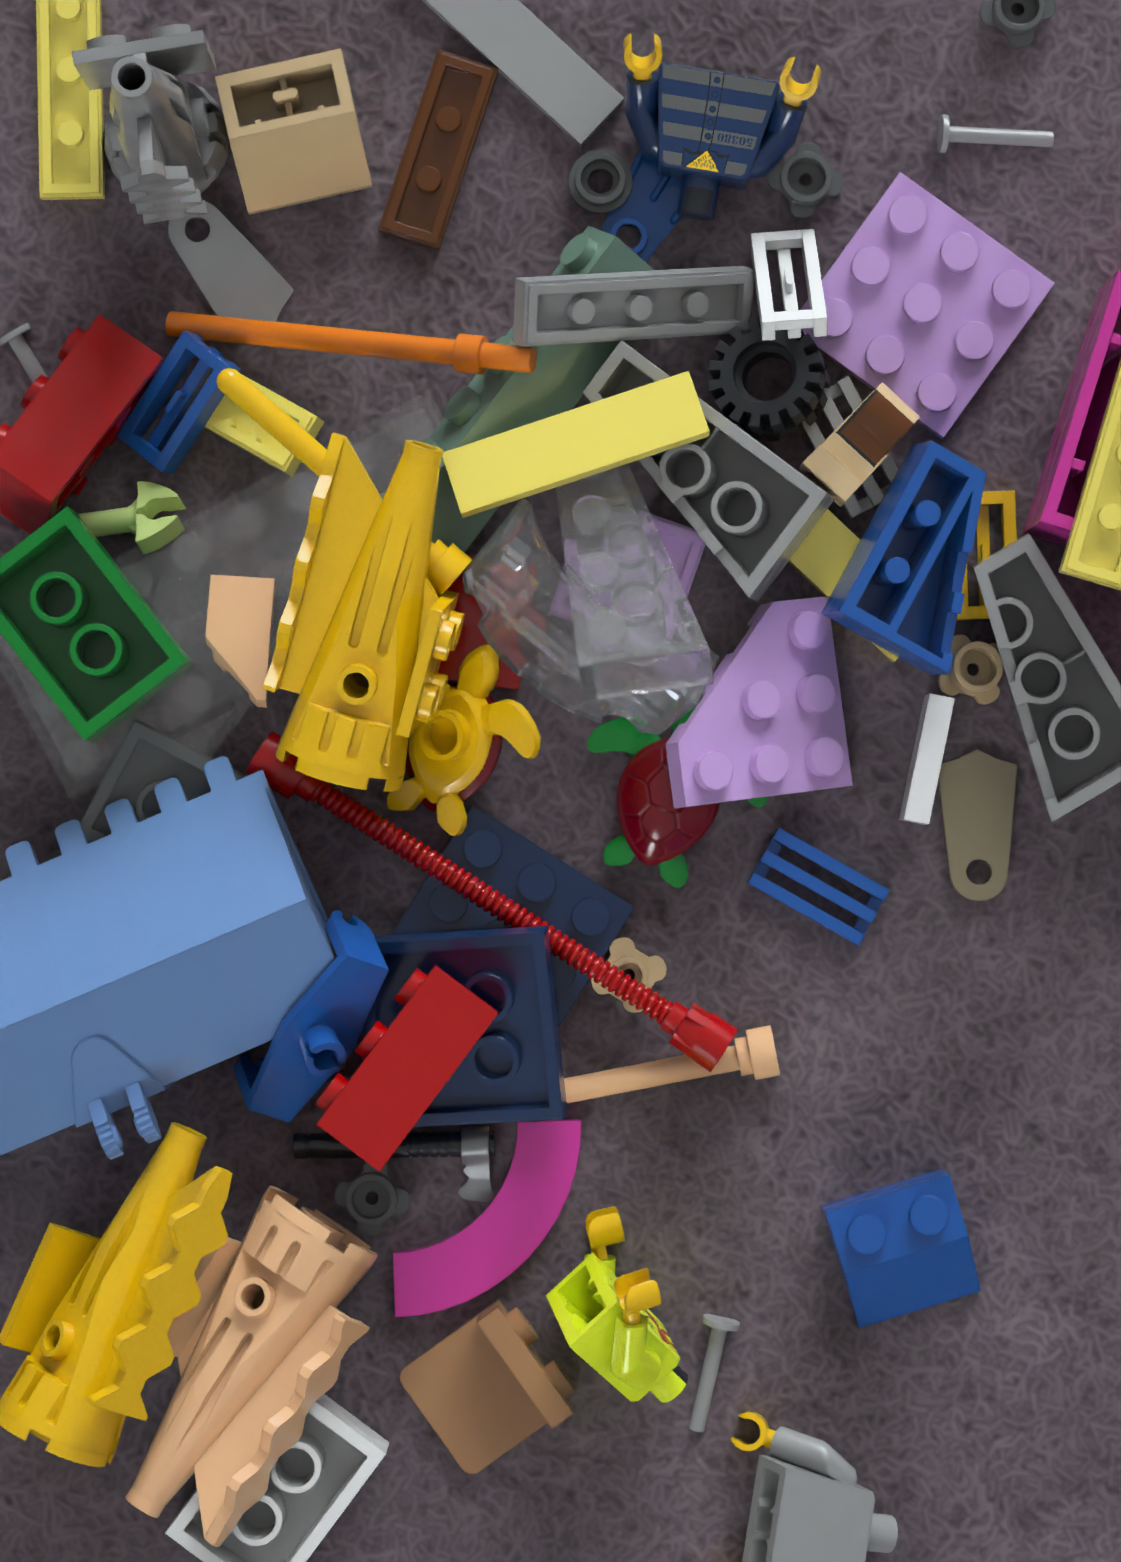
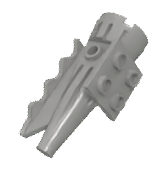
M188 24L161 26L151 31L152 38L126 42L124 35L100 36L86 42L87 49L72 51L74 66L89 90L111 87L110 111L106 113L104 129V152L112 173L121 182L122 191L128 192L129 202L135 203L137 214L143 215L144 224L208 214L206 201L201 199V194L219 176L222 167H224L228 159V152H230L229 138L221 106L205 89L177 77L216 70L215 58L203 30L191 31V26Z

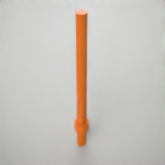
M176 311L168 313L165 323L166 334L169 337H180L183 331H189L209 341L453 365L454 370L459 373L483 375L486 369L533 373L537 362L535 347L489 343L487 336L460 333L456 339Z

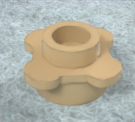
M962 634L954 636L950 653L954 654L951 672L948 675L939 676L938 685L940 690L947 696H955L958 693L972 696L981 705L994 702L1000 693L997 684L1003 674V663L997 643L971 642L966 635ZM969 664L976 665L978 669L976 675L973 676L968 673L967 667Z
M626 937L617 938L610 945L611 955L607 960L611 963L610 966H617V971L632 969L635 972L634 979L638 980V984H645V989L648 987L652 988L656 981H660L665 977L667 968L664 960L660 956H647L635 949L634 942ZM594 978L591 979L592 987L598 994H611L623 1002V1006L628 1012L637 1013L643 1010H637L635 1004L633 1006L629 1005V1000L623 1001L621 995L619 997L615 996V991L609 992L608 987L603 988L601 987V982L597 984L594 982Z

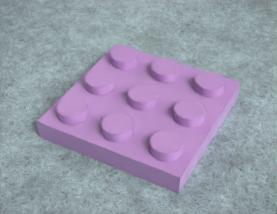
M900 172L822 279L827 314V336L814 337L813 328H802L805 335L808 333L823 355L873 391L883 382L920 416L917 420L919 424L940 439H943L1055 283ZM809 299L800 310L810 309Z

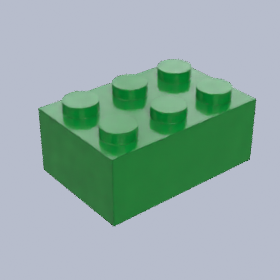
M65 507L0 558V633L84 741L95 743L195 665L78 513L70 507Z

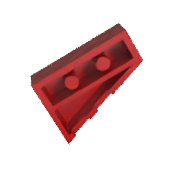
M100 314L87 331L77 327L70 334L57 357L62 363L48 379L41 374L31 384L20 404L25 410L11 427L5 422L0 425V514L29 534H32L53 518L71 493L79 496L89 481L84 476L107 446L110 445L112 447L118 439L117 434L162 364V356Z
M437 965L433 967L428 975L418 968L414 971L394 998L395 1001L403 1006V1009L389 1027H386L377 1020L354 1051L364 1061L349 1080L338 1073L315 1103V1105L325 1111L316 1125L379 1172L498 1014L496 1009Z

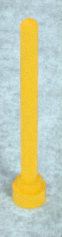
M232 368L222 370L216 379L219 390L319 477L327 449L237 370ZM440 539L435 544L431 541L427 575L439 598L472 561L454 543L448 547Z

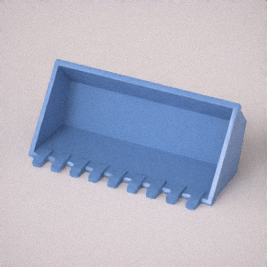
M221 756L204 765V772L211 789L209 793L188 801L181 783L177 778L172 777L154 787L162 813L138 822L129 800H117L108 804L104 810L112 834L91 843L88 842L78 820H70L55 829V835L62 855L40 865L34 849L28 841H21L6 849L5 855L12 876L0 881V1156L75 1124L78 1128L93 1121L104 1153L107 1155V1158L112 1160L124 1154L123 1140L116 1127L112 1113L129 1105L134 1113L133 1120L136 1129L145 1142L149 1144L161 1139L160 1129L149 1097L168 1089L186 1076L273 1040L281 1020L337 958L325 929V923L329 917L263 770L237 780L229 759Z

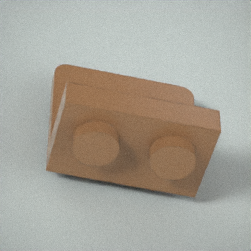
M500 1299L411 1361L402 1369L400 1374L402 1386L461 1469L468 1474L480 1472L548 1423L553 1429L573 1414V1402L569 1396L575 1393L576 1389L555 1360H552L547 1365L544 1363L532 1346V1343L538 1340L539 1337L529 1321L517 1307L508 1312Z

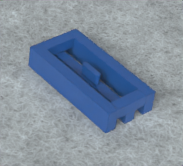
M189 331L182 332L117 434L118 438L163 473L174 474L224 397L225 394L217 387L216 379L218 374L227 368L235 369L238 372L241 371V368L235 363L225 360L222 357L223 354L217 349L207 346L203 338ZM196 355L199 358L198 363L180 391L177 390L165 407L166 413L148 441L143 438L144 434Z
M779 827L747 881L751 886L858 946L865 936L870 923L873 922L878 913L880 905L890 891ZM782 846H786L871 894L866 905L777 856ZM770 867L858 916L853 928L767 880L765 876Z

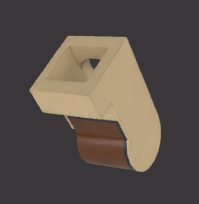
M882 382L802 462L799 470L834 498V502L842 507L888 457L893 446L915 424L920 416Z

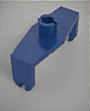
M336 910L332 912L325 923V929L337 958L281 1020L265 1058L261 1057L257 1065H255L251 1061L252 1055L250 1053H243L235 1063L233 1070L248 1110L289 1123L325 1081L341 1069L340 1064L342 1062L345 1063L346 1058L352 1052L389 971L373 932L358 917L352 915L350 920L346 922L342 917V911Z

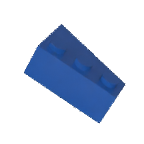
M932 440L911 445L821 613L929 675L950 674L954 655L950 654L957 614H961L964 600V593H961L968 554L972 553L986 472Z

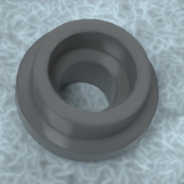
M600 149L583 154L573 164L569 174V189L572 198L578 206L593 214H608L616 211L627 201L631 193L632 175L629 166L622 157L612 151ZM596 172L609 174L613 180L611 189L602 194L593 192L588 185V180L592 174Z

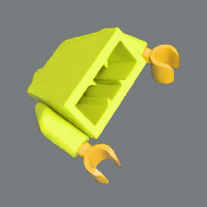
M612 1206L592 1211L585 1219L591 1254H586L584 1261L546 1295L547 1300L569 1347L629 1401H639L649 1391L662 1403L672 1401L685 1388L688 1374L678 1366L681 1358L665 1327L648 1309L661 1304L658 1284L655 1280H650L648 1268H643L618 1278L615 1276L616 1257L614 1255H607L606 1246L625 1241L617 1207Z

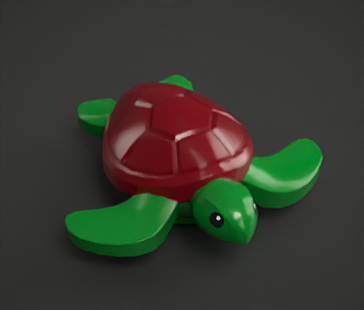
M702 696L688 700L678 709L670 728L671 735L679 724L686 723L703 698ZM633 716L607 721L596 727L590 734L587 742L588 750L592 753L626 752L633 755V758L625 766L616 791L617 812L623 834L610 841L606 846L603 856L604 862L611 866L628 865L636 856L645 865L659 864L660 876L675 888H680L688 879V865L683 853L693 847L711 828L719 812L720 803L674 809L665 745L669 738L661 739L650 724L643 719ZM768 797L746 800L754 807L761 808L766 804Z

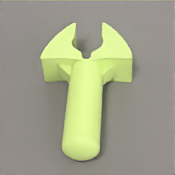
M138 481L137 499L128 507L78 514L95 537L131 532L136 535L135 542L142 553L147 554L167 545L185 530L177 515L161 517L153 520V517L162 511L184 510L186 507L178 494L171 489L152 482Z

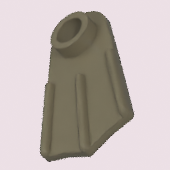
M975 749L956 760L941 764L938 779L950 880L954 889L961 896L972 901H986L995 897L1002 891L1007 882L1017 776L1016 764L997 759L979 749ZM980 860L989 866L990 877L985 884L977 885L968 879L966 870L972 861Z

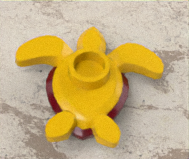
M482 645L465 657L459 667L457 685L450 686L447 683L438 713L433 712L430 723L421 722L408 739L406 769L410 779L403 781L401 789L389 792L387 797L388 808L395 811L415 810L422 802L428 810L437 812V822L451 836H459L464 832L467 826V814L463 802L477 793L493 773L501 754L503 738L521 756L528 759H534L540 750L541 736L534 720L524 706L510 699L495 702L490 695L498 680L501 668L500 656L491 645Z

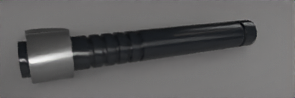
M489 1126L462 1127L461 1131H451L450 1133H408L390 1157H447L448 1155L450 1157H462V1164L465 1165L463 1172L469 1177L458 1189V1195L463 1199L478 1202H491L495 1198L490 1181V1157L495 1156V1131H489ZM328 1133L294 1134V1159H307L308 1157L310 1159L360 1158Z

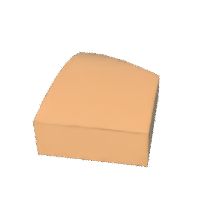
M211 575L205 633L206 644L212 649L213 659L224 672L228 671L249 693V699L257 707L267 708L269 691L262 689L272 660L271 637L276 594L275 578Z

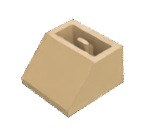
M341 48L215 76L228 138L249 215L373 187Z

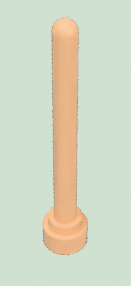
M771 1025L746 1030L747 1036L735 1038V1045L727 1047L711 1072L687 1058L686 1055L564 1078L567 1104L738 1070L741 1071V1076L754 1074L755 1080L780 1076Z

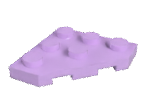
M827 596L776 601L761 604L748 622L747 625L750 628L733 653L726 654L701 691L700 695L703 697L686 723L679 724L665 744L674 809L853 786L831 618L821 613L828 601Z

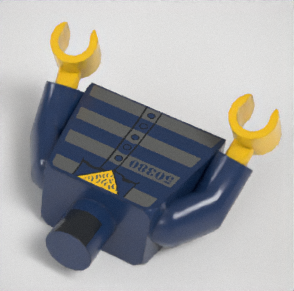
M655 33L653 52L648 56L640 57L632 52V35L628 34L625 37L623 43L624 60L630 70L626 75V118L641 154L650 161L657 162V175L682 179L677 214L698 220H714L720 186L745 190L749 178L767 176L795 144L807 109L806 99L815 93L821 79L822 71L818 65L809 83H797L790 74L795 57H791L785 63L780 75V81L777 82L661 62V39Z

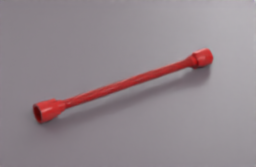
M272 731L251 760L245 772L248 776L263 770L271 789L287 799L296 794L307 802L309 800L313 802L317 800L319 806L324 804L325 810L331 809L333 815L338 813L339 819L345 818V823L347 824L352 822L353 828L359 827L358 830L361 833L366 831L365 835L367 837L373 836L372 840L375 842L380 840L379 844L381 846L386 844V849H393L395 855L400 853V858H407L409 864L414 862V867H421V871L424 873L428 871V876H435L434 879L436 881L442 880L441 884L444 886L448 884L450 890L455 888L456 894L460 895L462 893L464 899L469 897V902L472 904L476 902L478 908L483 906L484 912L491 911L490 916H497L498 921L504 920V925L508 926L511 924V928L548 926V922H541L539 916L534 918L533 912L527 913L528 910L525 907L520 909L519 903L514 905L512 899L506 900L507 896L505 894L500 896L498 890L492 891V886L488 885L486 887V882H478L479 878L476 876L472 878V873H465V869L462 867L458 869V864H451L450 859L444 860V855L440 854L437 856L438 852L436 850L430 851V846L426 845L423 847L424 843L422 841L416 842V837L409 838L410 834L408 832L403 834L402 828L396 829L394 823L389 825L388 819L382 820L380 814L375 816L374 810L368 811L369 808L366 805L361 807L362 803L360 801L355 803L353 797L347 798L348 794L346 792L341 794V790L339 788L334 789L333 784L329 783L327 785L326 781L313 778L295 770L297 756L290 754L284 762H281L276 757V750L281 735ZM553 925L548 927L550 952L553 951L552 955L554 957L559 955V960H567L566 964L568 966L573 964V969H580L582 975L587 973V978H594V982L597 984L601 982V987H608L609 992L615 991V996L619 997L621 995L623 1001L629 1000V1005L633 1006L635 1004L637 1010L643 1009L642 1013L645 1015L649 1013L651 1019L657 1018L656 1022L660 1024L659 1028L672 1035L668 1042L669 1044L682 1051L687 1058L709 1072L714 1069L734 1038L738 1028L716 1014L707 1012L695 1003L689 1009L677 1001L674 1004L671 1001L666 1003V998L663 996L659 998V993H652V989L649 987L645 989V984H638L637 979L631 980V975L627 974L625 976L623 970L617 971V966L613 965L611 967L609 961L604 963L603 957L599 956L597 958L595 952L590 954L589 948L583 949L581 943L576 945L575 939L569 940L567 934L562 936V931H555Z

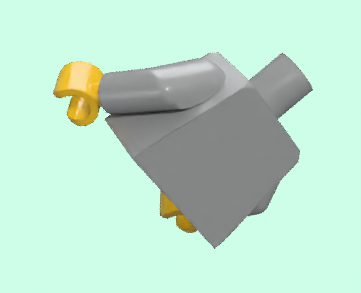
M748 1411L738 1415L741 1418L755 1421L760 1428V1437L755 1443H746L741 1439L731 1437L735 1447L743 1451L756 1450L761 1446L770 1449V1456L759 1455L742 1562H865L867 1551L890 1553L893 1551L898 1538V1527L895 1518L892 1515L873 1513L875 1504L873 1491L857 1484L855 1468L823 1440L780 1426L777 1431L769 1428L764 1417L756 1412Z

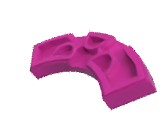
M581 1119L517 1122V1140L510 1169L503 1185L483 1213L467 1227L440 1242L422 1248L395 1251L393 1253L395 1318L441 1311L469 1301L507 1278L531 1256L554 1225L569 1195L580 1150Z

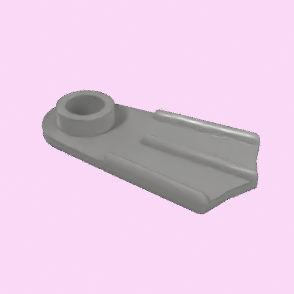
M206 202L208 214L169 220V238L216 316L277 321L282 308L294 293V289L214 205ZM195 218L205 220L210 226L208 237L200 242L190 240L185 234L187 223Z

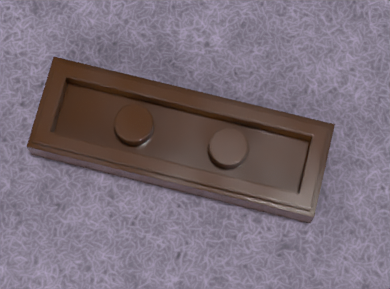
M438 49L378 229L379 232L440 251L499 73L498 68Z

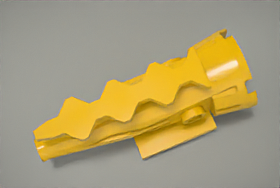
M337 433L331 434L321 474L311 498L305 535L293 567L289 597L279 621L274 655L262 689L276 692L280 688L299 694L279 740L276 757L281 762H284L290 754L297 756L295 770L305 775L336 785L367 790L369 778L386 779L383 792L397 791L401 789L405 776L409 737L421 722L429 724L433 712L438 713L448 680V675L438 673L441 660H447L450 650H455L465 617L464 613L454 611L459 593L446 590L439 598L427 578L439 471L444 452L439 447L419 441L406 440L400 460L382 499L347 436ZM358 673L364 675L368 682L363 681Z
M171 1122L166 1136L102 1238L51 1222L49 1223L0 1333V1343L2 1345L31 1353L27 1355L0 1398V1426L24 1441H26L30 1432L48 1443L45 1451L87 1466L105 1467L107 1462L111 1464L116 1453L126 1416L144 1421L147 1420L148 1415L140 1395L145 1382L151 1376L171 1366L175 1355L167 1335L174 1318L198 1305L202 1296L194 1273L202 1257L224 1246L228 1238L221 1212L228 1198L233 1173L227 1169L215 1166L193 1181L201 1150L207 1140V1137L202 1133L185 1125Z

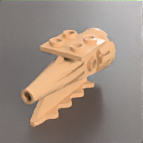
M269 1185L262 1196L243 1241L228 1237L224 1246L202 1257L199 1261L194 1275L202 1297L196 1307L174 1318L167 1333L174 1355L178 1357L181 1378L135 1481L125 1496L126 1500L134 1507L151 1517L158 1518L165 1506L195 1473L204 1539L214 1547L221 1546L235 1528L244 1512L264 1496L268 1489L271 1469L278 1458L299 1441L303 1434L306 1414L313 1403L331 1389L337 1381L340 1362L348 1348L370 1329L361 1321L350 1318L336 1307L372 1267L379 1255L369 1250L371 1247L358 1236L317 1209L312 1211L303 1206L301 1209L295 1207L299 1200L298 1198Z

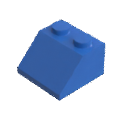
M943 1168L821 1206L859 1328L981 1291L971 1244L950 1174Z

